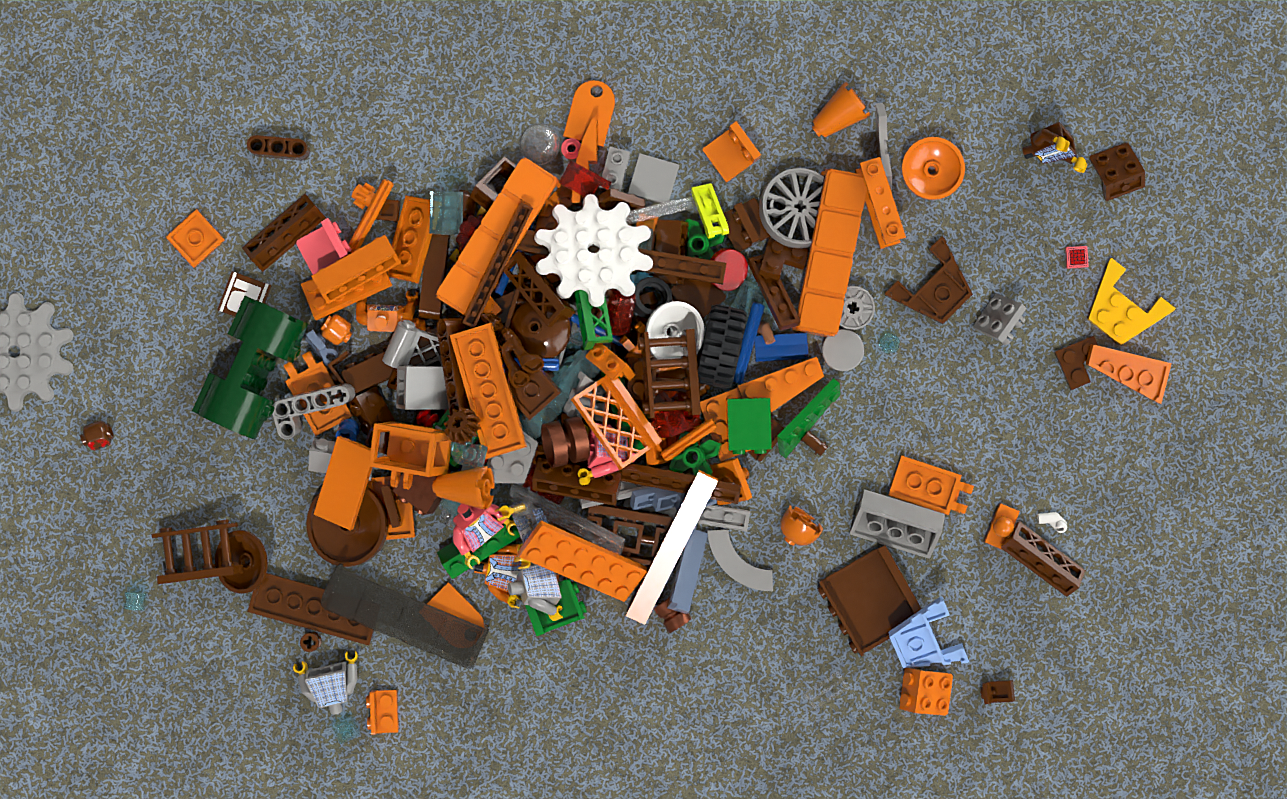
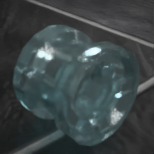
M125 592L126 603L123 609L145 610L143 601L146 598V593Z

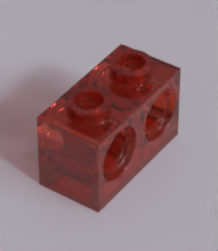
M685 409L655 412V418H652L655 431L660 438L673 437L702 424L699 415L688 416V411H685Z

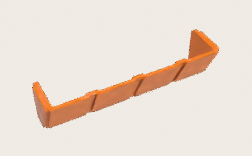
M526 157L522 158L482 219L480 226L475 230L463 249L457 262L453 265L437 290L436 298L462 315H465L519 203L522 202L532 207L533 210L509 259L554 188L561 187L560 181Z
M826 169L821 172L825 179L797 311L801 322L799 326L793 327V330L822 337H835L839 331L844 297L847 292L867 186L862 174Z

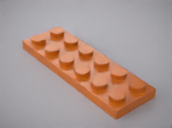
M492 323L450 335L470 409L481 420L479 423L481 429L477 433L484 458L489 459L526 448L527 444Z
M543 521L538 523L518 551V556L522 559L623 602L626 601L648 572L644 565Z

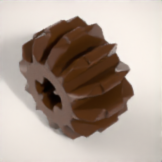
M460 407L459 411L453 409V414L447 415L449 420L443 423L446 427L444 432L452 442L464 445L466 441L472 443L473 436L478 437L476 431L481 429L479 425L481 420L474 411Z

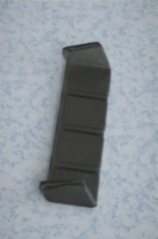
M339 563L338 566L336 565L322 595L321 606L325 610L358 622L387 636L399 639L430 654H435L466 669L474 668L489 632L488 624H485L484 628L348 572L343 569L342 563Z

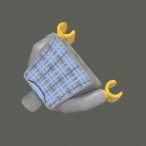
M531 562L529 568L520 570L517 575V582L508 583L509 595L520 594L524 605H530V607L548 614L552 621L563 618L558 613V611L562 610V606H554L562 598L555 572Z
M348 651L345 653L348 665H346V662L308 670L307 663L302 661L303 669L299 671L297 664H294L293 670L299 673L298 681L302 694L310 701L316 702L319 708L329 706L332 715L341 713L343 711L341 703L348 701V695L353 693L357 682V665L355 661L358 659V653L356 651L355 658L352 660L348 659Z

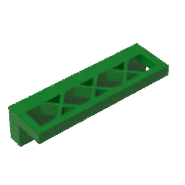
M576 290L574 297L584 350L593 349L595 343L612 342L613 336L606 298L603 305L597 307L602 311V316L598 319L591 313V309L594 306H590L588 294L583 290ZM599 325L606 331V336L596 337L594 329Z

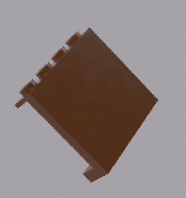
M881 545L818 581L820 585L817 588L823 599L827 597L831 604L827 606L833 617H838L841 622L838 624V627L844 636L848 634L851 640L848 643L854 654L858 653L861 657L867 651L890 639L888 633L890 630L922 609L886 545Z

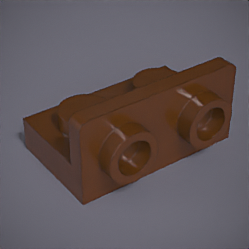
M628 357L626 358V363L635 376L630 381L625 379V388L634 401L644 402L642 358ZM651 357L650 360H657V358ZM659 368L651 369L652 382L656 381ZM653 390L654 400L658 395V390Z

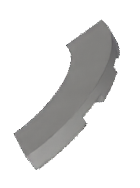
M876 103L878 157L881 158L890 189L892 190V172L886 142L888 141L887 114L884 104Z
M728 530L707 531L709 545L716 561L731 578L752 589L773 591L772 570L756 568L741 559L731 544Z

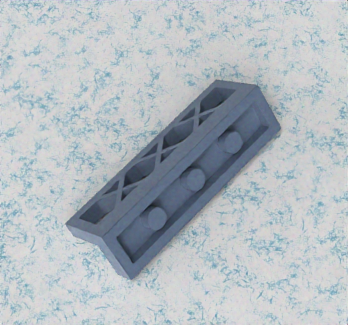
M697 524L679 557L667 607L668 609L686 614L690 610L708 533L696 530Z

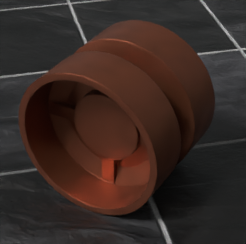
M579 416L564 419L562 427L558 421L542 424L541 439L543 450L551 468L567 465L568 456L572 463L589 459L588 434Z

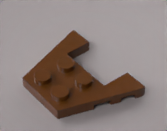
M943 236L928 250L943 267L915 295H912L899 281L884 294L886 297L940 324H944L973 295Z

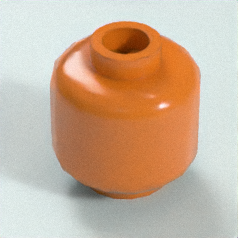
M338 314L328 315L320 327L322 337L334 345H339L342 342L347 343L353 334L350 331L351 323Z

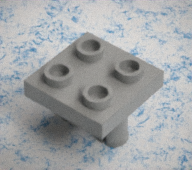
M996 293L978 317L973 328L979 333L991 337L1004 345H1008L1011 341L1007 337L1011 340L1013 339V334L1010 331L1013 327L1020 328L1023 325L1019 320L1023 323L1025 322V317L1022 314L1027 308L1019 302Z

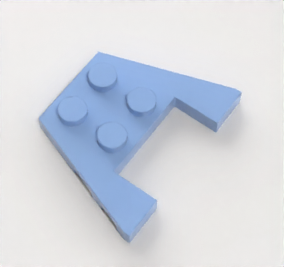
M943 596L937 598L888 632L903 668L930 666V663L942 662L943 665H949L953 661H961V664L969 662L962 643L941 650L929 622L949 616Z

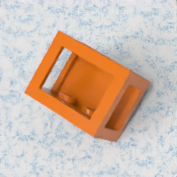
M400 422L375 423L369 467L391 470L390 483L392 487H398L400 475L403 472V489L409 490L412 486L413 474L425 477L448 474L452 441L445 434L444 430ZM390 431L387 456L377 457L380 433Z

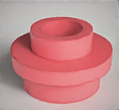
M573 138L565 140L561 146L563 156L571 160L576 159L581 143ZM574 145L575 151L569 152L567 150L568 146Z

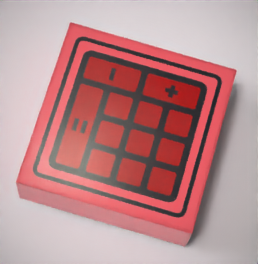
M1087 246L1065 248L1066 269L1089 267Z

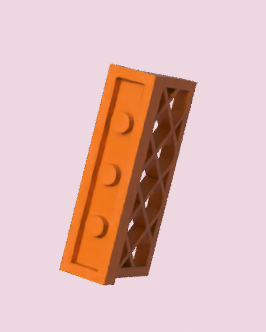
M606 375L571 399L619 470L662 441L619 378L613 381ZM599 385H602L606 391L605 397L596 395ZM581 397L590 398V408L584 407L579 399ZM595 400L605 402L604 412L594 409ZM609 404L617 407L618 415L608 413ZM594 414L603 416L602 426L594 422ZM608 418L617 420L616 429L607 427ZM621 421L629 424L630 433L620 431ZM606 432L615 434V443L607 441L605 438ZM620 435L629 437L628 447L619 445ZM634 439L640 440L645 448L642 450L634 449ZM618 449L628 452L627 460L624 463L618 456Z

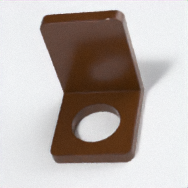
M345 351L328 364L332 371L330 376L336 384L339 382L341 384L346 383L335 366L351 355L349 351Z

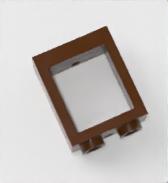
M504 156L475 185L470 197L488 211L498 195L487 186L499 174L508 180L516 165Z

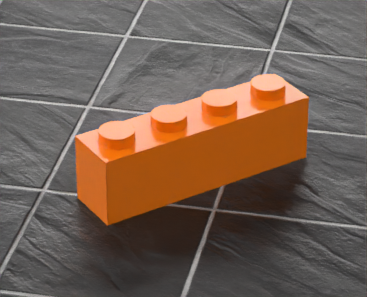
M386 235L375 238L364 247L356 249L348 256L338 259L330 266L320 269L311 277L326 303L330 304L401 264V261Z

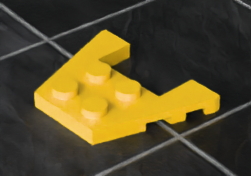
M1110 258L1087 320L1117 344L1122 345L1172 313L1176 308L1162 297H1159L1147 313L1113 287L1126 269L1113 258Z

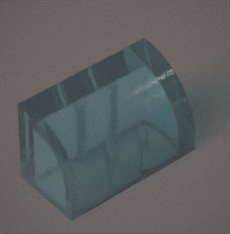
M430 191L429 233L440 235L458 234L460 232L459 227L463 223V192Z

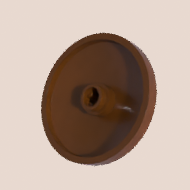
M366 487L354 529L348 530L314 515L319 493L311 503L306 522L309 541L317 554L325 561L342 567L357 566L371 560L381 550L388 533L387 512L378 495Z

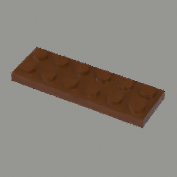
M266 573L262 584L252 593L247 612L369 646L382 604Z

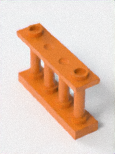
M877 157L859 163L861 168L856 169L855 173L863 175L867 186L865 204L880 250L900 244V240L906 238L881 158Z

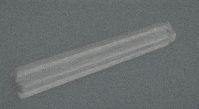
M690 196L632 210L626 218V223L632 224L693 209L695 201Z

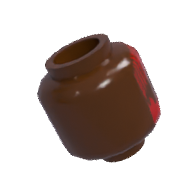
M99 420L85 425L80 438L84 446H88L91 450L96 451L109 446L114 438V434L109 423Z

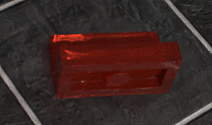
M571 160L559 181L561 185L584 197L589 194L594 195L598 186L608 190L612 183Z

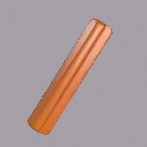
M707 420L661 452L663 459L670 461L686 448L715 430L717 425L714 420Z

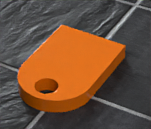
M593 80L585 82L578 87L573 97L563 137L573 138L582 142L591 119H596L598 146L604 148L615 106V97L608 85ZM599 86L602 88L603 93L600 97L591 95L593 87Z
M449 582L419 611L455 647H471L483 636L485 628L483 617ZM472 628L476 631L477 636L474 640L466 639L465 631Z

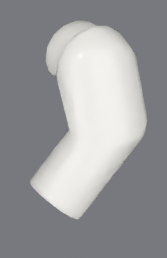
M1057 512L1037 514L1038 524L1049 523L1059 533H1064L1067 530V522Z

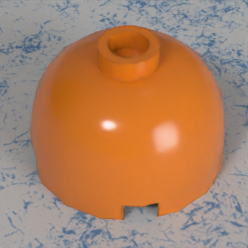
M792 506L787 508L780 522L781 531L785 535L784 540L793 546L795 544L800 546L812 544L823 532V528L820 523L816 526L811 521L815 520V518L798 507L792 510Z

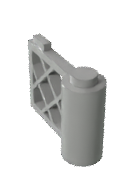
M399 321L382 361L393 368H397V366H428L436 361H439L442 366L441 355L438 354L436 349L439 346L438 335L417 329L412 321ZM420 336L428 338L431 342L430 345L419 348L417 343ZM433 348L437 356L425 361L422 353ZM420 354L422 363L418 365L409 364L411 357Z

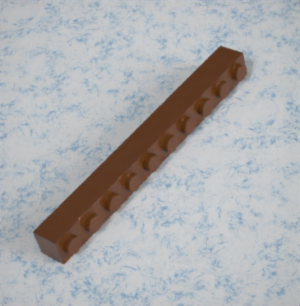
M522 202L519 203L461 321L462 323L475 328L533 210L532 207Z

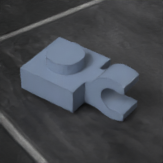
M311 330L306 334V342L317 355H320L325 365L328 366L330 363L326 358L327 355L331 354L335 359L338 357V353L334 349L326 348V341L320 333L316 334Z

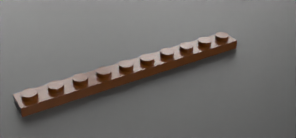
M528 230L516 248V251L549 255L547 247L535 242L534 235L537 231ZM594 244L588 247L591 253H597L600 250ZM638 248L640 253L649 256L653 261L652 268L643 272L723 285L727 264L725 262Z
M538 445L532 463L537 464L538 457L546 459L543 445ZM588 460L574 464L588 466ZM633 463L616 471L622 473L621 481L687 494L695 478L692 474H683ZM718 481L709 499L738 504L741 485Z

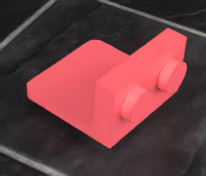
M329 218L321 221L323 227L296 242L313 275L320 269L335 263L338 259L348 256L351 251L347 241H342L339 235L341 230L336 221L332 223Z

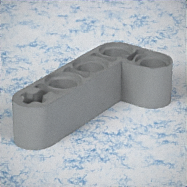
M345 383L285 397L273 404V418L278 435L285 440L295 437L302 429L299 415L350 402L355 397L354 387ZM340 392L346 393V396L335 398V395ZM320 394H323V395L326 396V398H327V403H326V404H324V403L321 402V400H320ZM301 399L307 402L306 409L301 406ZM281 403L287 406V413L281 410ZM287 424H290L292 426L293 433H289L287 431Z

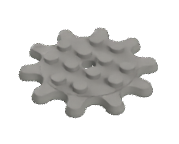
M14 292L9 296L8 307L0 311V393L7 397L8 408L13 412H18L23 408L24 397L29 393H35L44 402L51 401L54 397V391L49 384L50 378L55 374L67 376L73 371V364L63 359L59 352L62 345L72 341V330L69 328L56 330L51 327L50 319L55 312L52 303L44 302L37 310L29 311L24 305L23 295L18 292ZM13 346H18L20 349V355L16 358H13L9 353Z

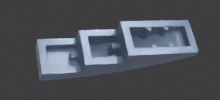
M654 487L632 491L630 506L633 511L653 506L655 512L674 507L678 512L686 494ZM709 499L706 506L717 504V500Z

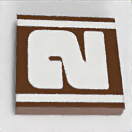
M232 271L217 310L235 317L244 296L266 304L272 286Z

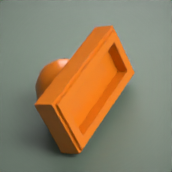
M999 503L984 543L1001 549L1002 543L1013 533L1020 511Z

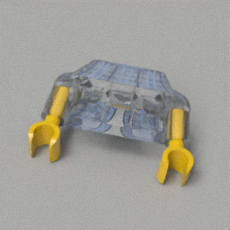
M522 501L509 507L502 506L494 511L502 513V517L498 518V521L513 515L512 517L523 544L540 521L548 523L541 507L535 508L529 501ZM519 556L514 559V562L521 561V566L517 569L529 568L531 562Z

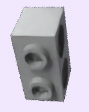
M609 147L599 186L600 191L605 192L610 188H615L621 192L630 159L629 151Z

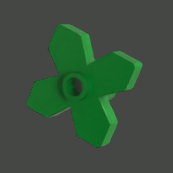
M686 219L685 222H689L687 237L689 241L687 242L686 256H698L700 259L710 260L715 254L711 248L722 244L726 235L717 234L715 237L708 239L706 233H703L699 222ZM699 241L704 242L702 249L697 246Z
M682 430L679 439H681L690 432ZM709 439L699 446L697 441L692 446L686 448L683 454L671 460L669 470L683 473L692 468L695 476L698 470L712 476L713 470L708 464L707 459L719 455L722 443ZM695 452L698 455V460L693 458Z

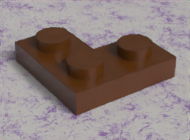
M769 237L759 275L779 280L783 264L803 270L809 249L788 247Z
M1094 336L1054 352L1070 391L1091 382L1083 363L1087 361L1090 345L1098 346Z

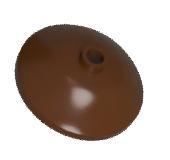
M535 298V302L542 303V298ZM528 301L515 311L510 323V329L518 336L526 352L537 354L541 358L557 357L566 348L571 337L570 318L562 315L549 327ZM547 306L546 315L548 318L557 311L553 306ZM535 324L538 325L537 331H533V326Z
M245 530L232 531L228 533L232 562L234 561V565H243L244 573L218 577L228 590L238 594L249 593L256 590L266 576L268 566L266 550L260 539L253 533ZM221 541L217 546L215 554L216 568L222 567L221 563H223Z

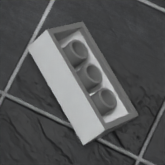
M864 489L849 534L930 559L941 536L945 514Z

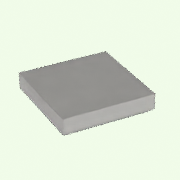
M640 153L628 194H634L643 199L668 205L680 165Z

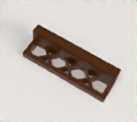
M304 194L244 245L242 249L250 260L264 272L292 248L297 240L306 236L326 217L311 199ZM307 202L308 205L302 210H300V208ZM290 218V220L286 224H284V221ZM272 231H275L271 237H268ZM256 245H259L258 248L251 253L250 250L253 249Z
M517 251L507 262L503 272L547 326L551 327L562 315L568 318L572 317L575 313L574 309L565 299L557 295V289L545 275H541L536 271V263L529 255ZM518 263L520 265L519 274H512L510 269ZM524 278L531 279V288L525 289L523 287ZM535 292L543 293L542 303L535 302ZM547 306H553L557 310L550 318L546 315Z
M1019 521L1015 525L1012 535L1002 543L1001 549L1066 597L1080 588L1086 570ZM1020 531L1025 534L1027 540L1019 536ZM1036 544L1040 545L1044 552L1038 550ZM1052 556H1055L1059 560L1060 565H1058L1054 561ZM1070 568L1077 573L1076 577L1071 574Z

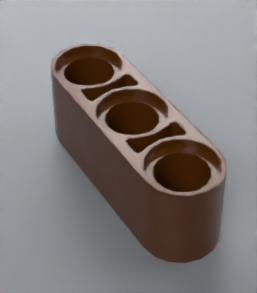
M254 135L247 140V149L257 157L301 161L307 159L310 154L309 146L301 139ZM259 141L262 142V148L259 151H254V144ZM278 143L283 144V150L275 153V145ZM299 145H303V153L300 155H296L295 148Z

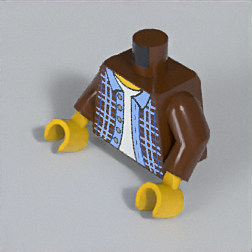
M1060 122L1030 135L1031 145L1022 148L1026 159L1036 156L1044 164L1064 160L1070 164L1075 163L1073 169L1080 173H1084L1087 168L1086 160L1083 157L1076 158L1074 137Z

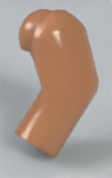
M761 321L758 333L763 335L767 345L774 343L776 340L769 322Z

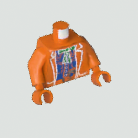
M410 291L406 292V306L366 304L367 298L356 302V320L359 324L365 325L367 331L394 332L399 321L413 320L415 306L420 302L418 291H416L414 296L410 295Z

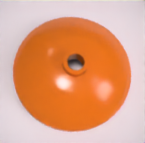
M927 137L917 141L907 150L902 161V176L905 184L915 195L928 200H939L950 196L958 189L965 174V163L959 149L950 141L939 137ZM929 167H933L935 169L934 174H930L928 172Z

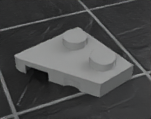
M580 371L577 376L580 379L577 388H572L569 399L563 408V411L570 418L577 416L581 419L583 418L571 399L595 383V381ZM599 385L596 395L602 397L606 391ZM581 397L579 400L582 405L590 408L591 399Z

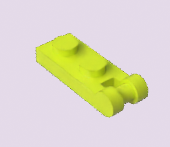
M712 183L692 187L691 194L703 222L707 238H713L717 234H729L728 224ZM718 222L719 226L713 227L712 223Z

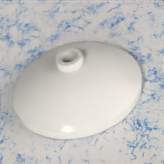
M672 301L659 306L651 314L646 324L645 332H648L649 339L679 337L683 330L695 329L697 354L702 346L705 330L703 320L694 307L684 302ZM668 328L671 329V332H670L669 335H667V329H668ZM680 345L650 347V353L657 360L681 358L683 356V347H680Z

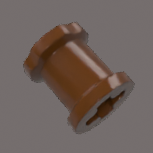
M315 632L303 635L300 640V646L306 652L317 650L322 643L321 637ZM310 637H312L313 641H316V644L311 647L309 643H306V640L310 639Z

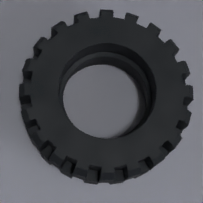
M718 304L711 306L698 364L699 383L725 389L732 386L747 319V313L744 310Z

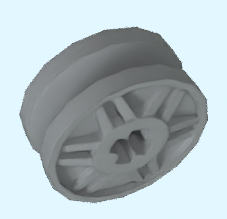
M858 286L847 287L839 327L853 331L861 329L870 323L874 316L875 304L873 297L867 290ZM852 303H854V307L857 308V312L854 311L851 314L850 309L847 308V305L850 306Z

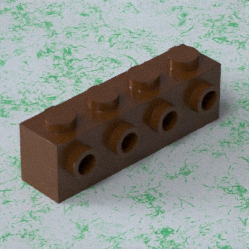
M538 457L533 474V490L616 506L621 488L622 473L613 472L597 478L590 477V482L587 485H581L579 479L586 476L578 477V471L582 468L591 471V468H588V466L568 462L567 465L551 468L547 459Z

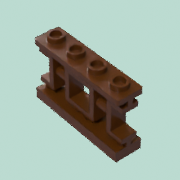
M600 504L589 507L587 520L597 521L594 540L584 538V540L598 545L599 536L612 538L610 549L618 550V552H612L637 563L646 564L649 568L654 558L633 555L631 553L639 554L641 543L653 545L652 556L655 557L660 532H668L673 522V515L641 509L633 511L630 507ZM597 513L602 515L620 517L624 519L615 518L613 529H608L601 527L603 516L594 514ZM636 520L665 525V527L657 525L655 536L643 535L644 523L636 522ZM618 525L639 528L636 547L615 544Z

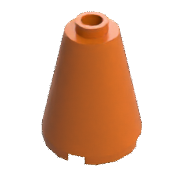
M847 82L840 86L813 119L814 125L812 129L819 137L821 135L824 137L832 135L871 115L869 111L867 113L864 112L866 106L852 88L849 91L847 90L846 86L849 85Z
M488 466L439 475L433 481L432 489L437 497L479 509H488L494 497L490 495L491 489H495L494 475L492 469L488 468Z

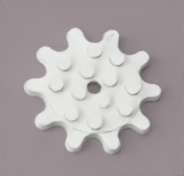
M589 194L584 197L583 208L578 212H572L564 205H557L552 211L553 217L558 222L557 228L553 230L540 229L534 235L535 242L544 245L549 250L548 257L537 262L536 271L541 275L555 273L561 278V282L557 287V295L562 299L569 298L576 290H583L588 294L589 303L594 307H599L603 305L604 295L608 289L614 288L624 296H631L635 292V285L630 280V274L634 270L648 271L653 266L652 259L638 251L639 244L650 238L651 231L644 225L632 227L626 223L630 207L624 202L618 203L612 210L605 211L599 207L598 198L593 194ZM594 244L600 250L597 253H591L588 247Z

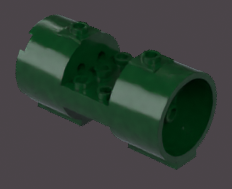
M244 296L227 333L243 341L226 379L212 373L208 374L192 412L224 428L256 440L264 421H267V418H270L274 412L273 404L275 402L260 395V392L267 385V376L276 366V357L290 363L298 359L302 345L300 342L309 324Z

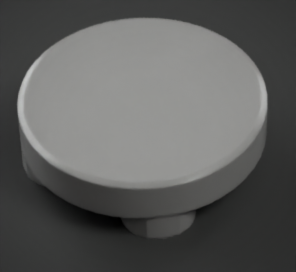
M840 329L835 337H826L822 345V356L830 368L836 371H849L858 366L862 361L864 345L856 333Z

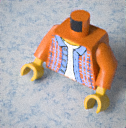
M508 544L490 555L489 562L481 561L480 564H476L474 573L486 575L484 584L488 585V590L498 600L507 603L510 607L519 609L520 607L516 606V600H522L521 596L509 595L508 583L517 582V575L521 570L517 568L521 566V561L514 562V559L518 556V551L523 544Z

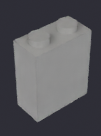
M397 366L396 408L405 410L449 409L443 367Z

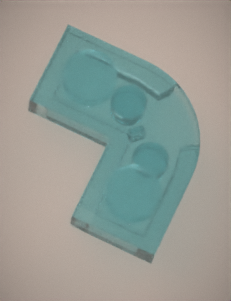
M474 436L472 437V443L467 441L464 445L456 442L451 443V455L456 463L466 467L483 468L488 447L473 444Z

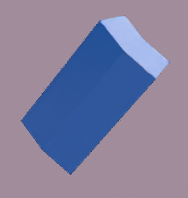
M807 333L774 335L776 341L769 345L765 343L763 336H756L754 342L756 362L808 359Z

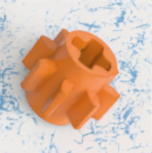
M365 183L364 186L358 184L351 196L355 199L353 204L361 209H364L365 206L368 207L375 195L376 189L368 183Z

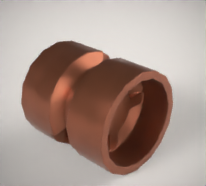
M668 598L653 609L659 618L664 619L663 625L667 631L672 633L692 618L689 613L686 614L668 609Z

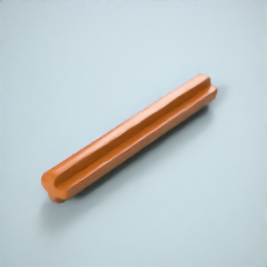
M387 179L382 180L348 244L351 248L350 253H353L363 244L394 186L391 181Z

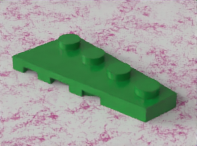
M834 378L777 436L779 454L785 459L823 415L830 404L839 398L840 383Z

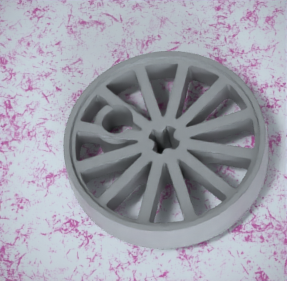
M793 168L779 173L769 181L760 197L759 215L765 230L774 240L792 248L811 247L812 239H809L806 222L813 229L815 228L816 221L813 217L817 218L818 211L814 208H819L820 201L809 202L822 192L825 177L810 169ZM796 175L806 177L801 195ZM790 177L793 194L780 179ZM813 179L821 187L806 198L811 180ZM773 185L777 186L786 198L769 193ZM767 200H771V201L768 203L767 208H766V202H767ZM779 202L783 210L775 209L773 203ZM796 205H799V209H802L801 212H798V209L795 208ZM784 214H788L774 226L768 217L779 218ZM789 219H792L786 237L777 229ZM797 222L800 225L803 240L792 239Z

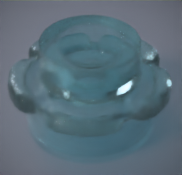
M887 333L880 339L879 346L882 347V351L886 354H890V352L895 353L899 349L900 340L892 333Z

